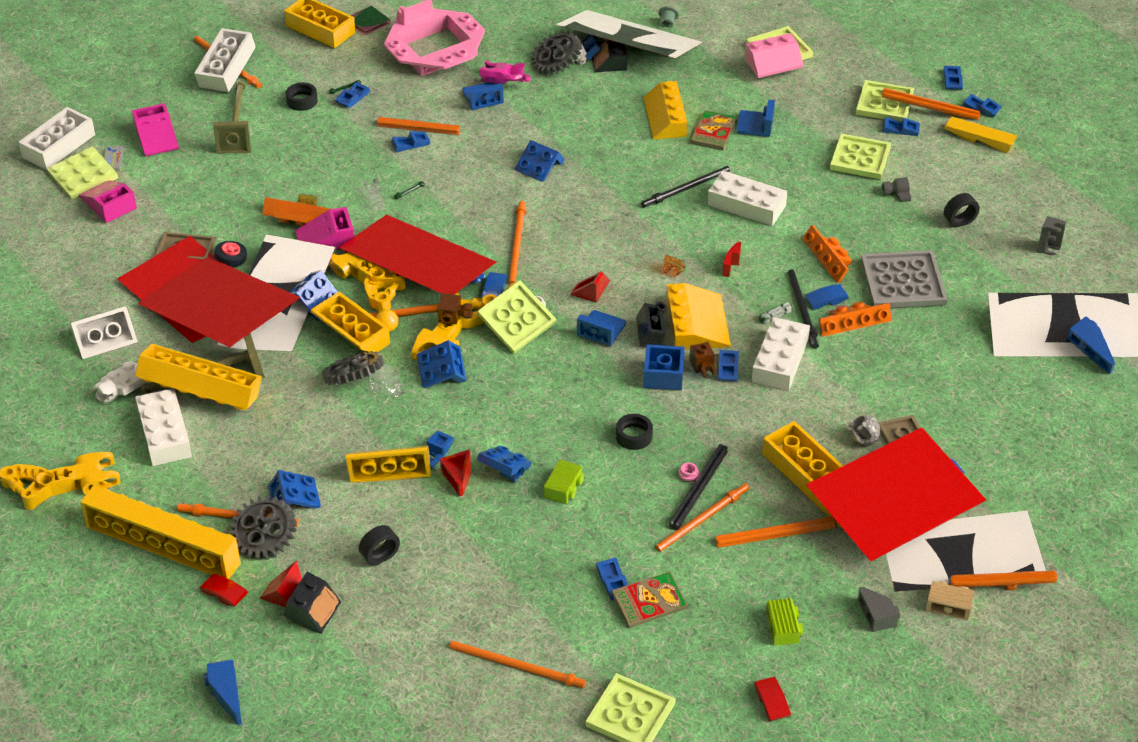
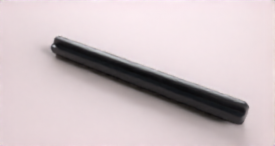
M719 444L669 521L670 528L678 530L726 456L728 452L726 445Z

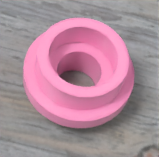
M684 463L679 469V477L684 481H694L699 476V470L693 463Z

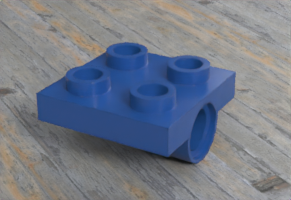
M497 446L480 452L477 458L478 461L499 470L501 476L517 482L516 480L520 475L523 476L524 471L528 470L532 463L525 459L524 455L514 454L505 446Z

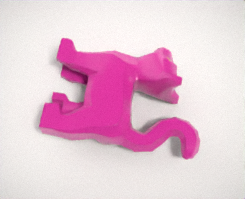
M486 60L484 62L485 67L480 68L481 81L506 84L509 81L529 82L531 79L528 74H524L525 63L510 65L503 62L493 63Z

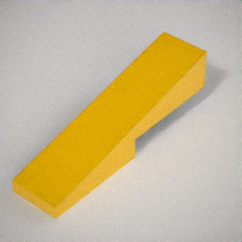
M951 117L944 129L972 142L979 140L1005 153L1009 152L1017 138V135L956 117Z

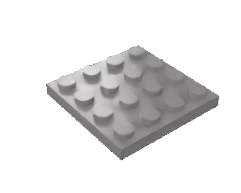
M933 250L861 254V263L873 306L883 303H890V308L947 305L948 298Z

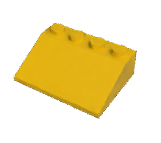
M686 283L667 284L666 302L674 346L685 347V350H690L691 345L708 342L711 348L731 347L721 294Z

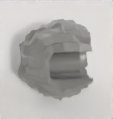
M860 415L849 425L852 440L860 445H872L879 440L880 425L874 417Z

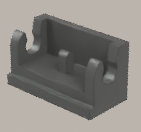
M1049 216L1046 217L1042 226L1037 253L1055 255V252H1051L1048 249L1060 250L1067 221Z

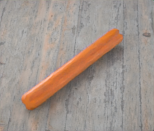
M379 117L377 120L379 127L458 135L460 132L459 125Z
M1054 570L951 576V585L957 587L1055 583L1057 581V573Z

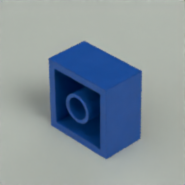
M647 344L643 388L682 390L685 347Z

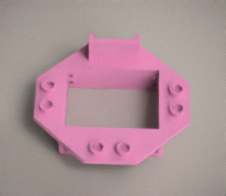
M423 0L421 3L406 8L401 6L397 10V18L384 43V47L399 63L410 64L421 76L440 69H447L478 56V47L485 29L469 13L432 8V0ZM449 29L461 42L423 57H419L407 44Z

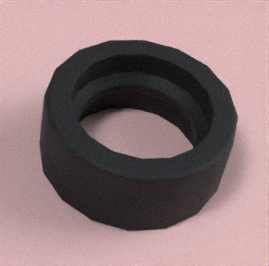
M295 83L285 91L287 105L293 110H309L316 106L318 102L317 89L310 83ZM299 94L310 95L302 99L294 98V96Z
M961 193L952 197L944 207V216L952 226L960 227L972 223L979 214L980 207L972 195ZM968 205L964 212L956 215L960 208Z
M627 414L616 423V440L622 447L630 450H639L651 443L653 439V424L646 416ZM633 426L644 429L646 433L641 436H629L623 430Z
M380 525L371 529L363 536L359 543V552L370 565L376 566L389 560L396 554L400 546V539L389 526ZM385 540V542L379 548L375 549V547L379 543Z

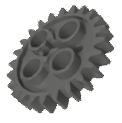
M561 31L559 35L555 32L554 36L549 35L548 39H543V43L539 42V47H535L536 51L532 52L531 63L540 74L543 73L546 76L549 73L551 76L555 72L557 75L559 70L564 72L565 67L569 69L570 64H575L574 60L579 59L577 55L581 54L582 44L573 32L569 33L567 31L564 34Z
M365 351L354 356L350 355L347 358L343 357L330 364V366L325 367L322 376L325 384L328 383V385L348 384L350 381L356 382L357 379H364V377L376 373V370L384 366V361L381 353L377 351L367 353Z
M267 495L265 500H262L258 496L257 502L250 499L251 505L248 506L244 503L243 511L237 509L239 517H232L236 523L230 524V527L233 529L230 535L236 538L238 551L241 550L243 555L248 554L249 558L256 556L260 560L262 555H264L269 560L270 554L277 557L276 551L284 552L283 546H290L288 539L295 538L292 532L297 531L294 526L297 524L294 518L295 514L291 511L290 506L285 504L284 500L279 501L277 497L271 500Z

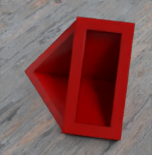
M600 271L578 282L570 295L597 302L610 280Z
M470 449L440 459L441 472L459 496L464 495L471 477Z
M297 560L268 584L260 599L286 607L288 599L302 580Z

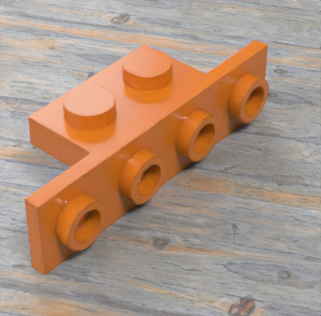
M265 197L262 215L279 218V222L289 223L290 220L296 221V225L303 226L326 211L331 210V208Z
M811 225L802 238L836 283L841 282L849 270L847 266L853 262L848 256L849 253L840 246V242L836 238L822 236L816 227Z
M861 301L854 302L852 306L848 307L845 305L837 306L835 310L829 311L830 316L819 318L821 335L823 337L892 321L890 303L869 306Z

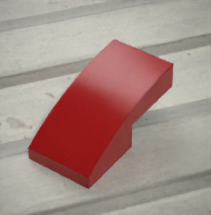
M741 242L735 243L728 251L723 263L722 276L730 277L731 265L739 266Z
M214 573L200 586L202 592L215 596L223 604L233 607L248 594V591L241 585Z
M775 676L754 682L758 698L763 703L769 722L791 716L788 703Z

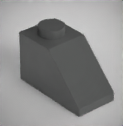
M859 587L857 600L872 632L897 627L900 612L898 607L894 606L891 598L865 587Z

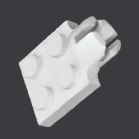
M133 361L126 362L120 368L110 371L101 378V381L93 386V390H98L95 395L96 398L103 404H108L115 400L118 395L125 396L147 383L142 381L141 378L135 377L138 363Z

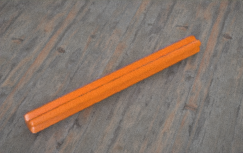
M884 88L882 91V97L968 119L978 120L980 118V111L888 88Z
M826 517L717 535L715 542L717 547L720 548L835 528V521L833 517Z

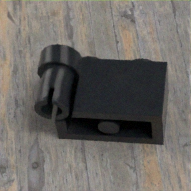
M660 301L655 305L644 303L636 316L640 346H647V344L660 345L665 337L666 331L663 314L667 310L665 303Z

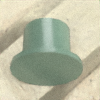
M669 6L660 8L658 11L660 16L659 24L663 27H672L674 20L679 16L678 11Z

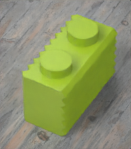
M559 459L544 485V498L567 505L569 499H574L577 485H581L584 480L582 466Z
M792 598L768 600L766 615L773 645L799 643L800 636H803V625L798 623L797 620L799 619L798 606H794Z

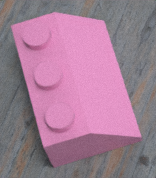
M791 33L746 43L745 60L758 78L803 68L798 42Z

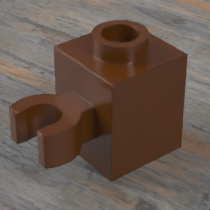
M442 293L437 309L438 322L457 325L459 316L471 319L473 315L471 311L472 304L466 303L462 305L461 295Z
M704 342L691 345L689 361L695 373L701 372L702 377L705 378L706 371H710L714 376L716 374V367L714 365L715 354L709 343Z

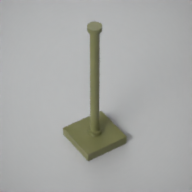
M238 81L235 85L236 96L232 121L213 123L217 154L251 153L248 121H239L242 95L246 86L243 81Z
M251 333L244 337L247 347L244 353L216 361V363L226 366L245 360L247 362L251 361L255 374L265 378ZM155 382L140 386L143 395L147 394V391L162 387L159 383Z

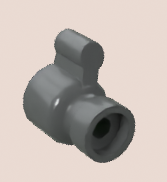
M907 177L896 178L892 183L889 181L882 182V190L885 191L884 196L895 193L900 202L911 201Z

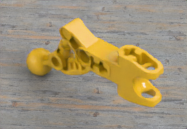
M347 251L343 255L332 254L328 266L342 279L352 275L362 282L365 286L366 297L370 306L379 312L376 315V319L389 328V333L394 331L398 326L399 319L396 313L390 310V301L396 295V290L405 289V277Z
M511 283L509 286H507L506 290L516 283ZM487 294L483 298H473V300L461 299L462 305L466 303L472 304V309L480 310L495 299L496 296ZM478 311L473 312L471 319L459 316L457 325L439 322L433 331L424 328L417 336L411 351V357L417 360V353L447 340L459 346V341L455 338L462 329H470L485 322L477 315Z
M110 452L80 455L75 459V465L52 470L25 464H15L0 469L1 485L4 488L11 489L14 493H18L22 497L26 510L35 509L43 501L55 495L81 488L86 495L94 485L101 488H110L121 482L118 472L101 470L104 467L115 464L113 453ZM104 458L109 459L107 462L99 463ZM109 478H115V479H114L113 481H111V482H106V481H104V480L109 479ZM20 479H27L33 482L27 489H24V484Z

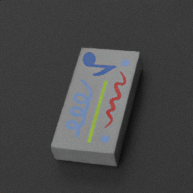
M106 146L104 159L115 171L121 170L124 146Z

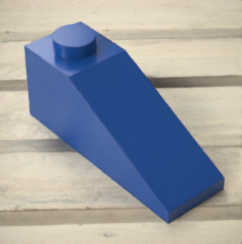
M1085 316L1070 328L1067 339L1099 367L1111 374L1115 362L1102 331L1095 321Z
M233 659L208 663V673H204L205 686H210L211 694L236 724H242Z

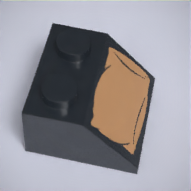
M609 39L601 42V49L592 57L594 72L627 70L625 44Z
M307 571L288 599L283 616L314 632L322 634L341 601L325 580Z

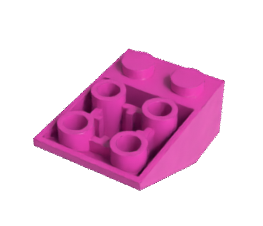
M165 103L131 110L134 127L145 157L179 149Z
M108 180L79 194V197L106 223L137 208L134 192L125 183Z
M347 207L328 210L295 230L297 240L332 246L335 249H340V246L354 237V229Z

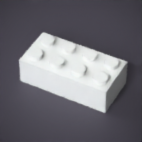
M224 28L220 30L194 73L199 88L223 92L231 90L255 49L250 32Z
M66 107L18 142L22 158L47 170V168L58 163L95 135L93 121L91 118Z
M726 171L721 172L708 190V206L773 226L785 208L787 200L786 190Z
M773 317L753 366L752 382L789 391L809 339L810 325Z
M172 388L137 396V407L152 466L192 457L175 389Z

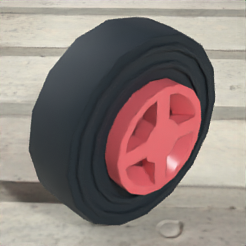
M224 241L216 245L214 256L215 260L223 264L237 267L245 263L247 250L239 242Z

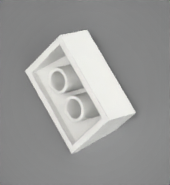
M126 306L69 324L82 359L138 342Z

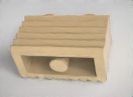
M932 581L926 611L968 620L974 590H970L965 586L948 585L943 581Z

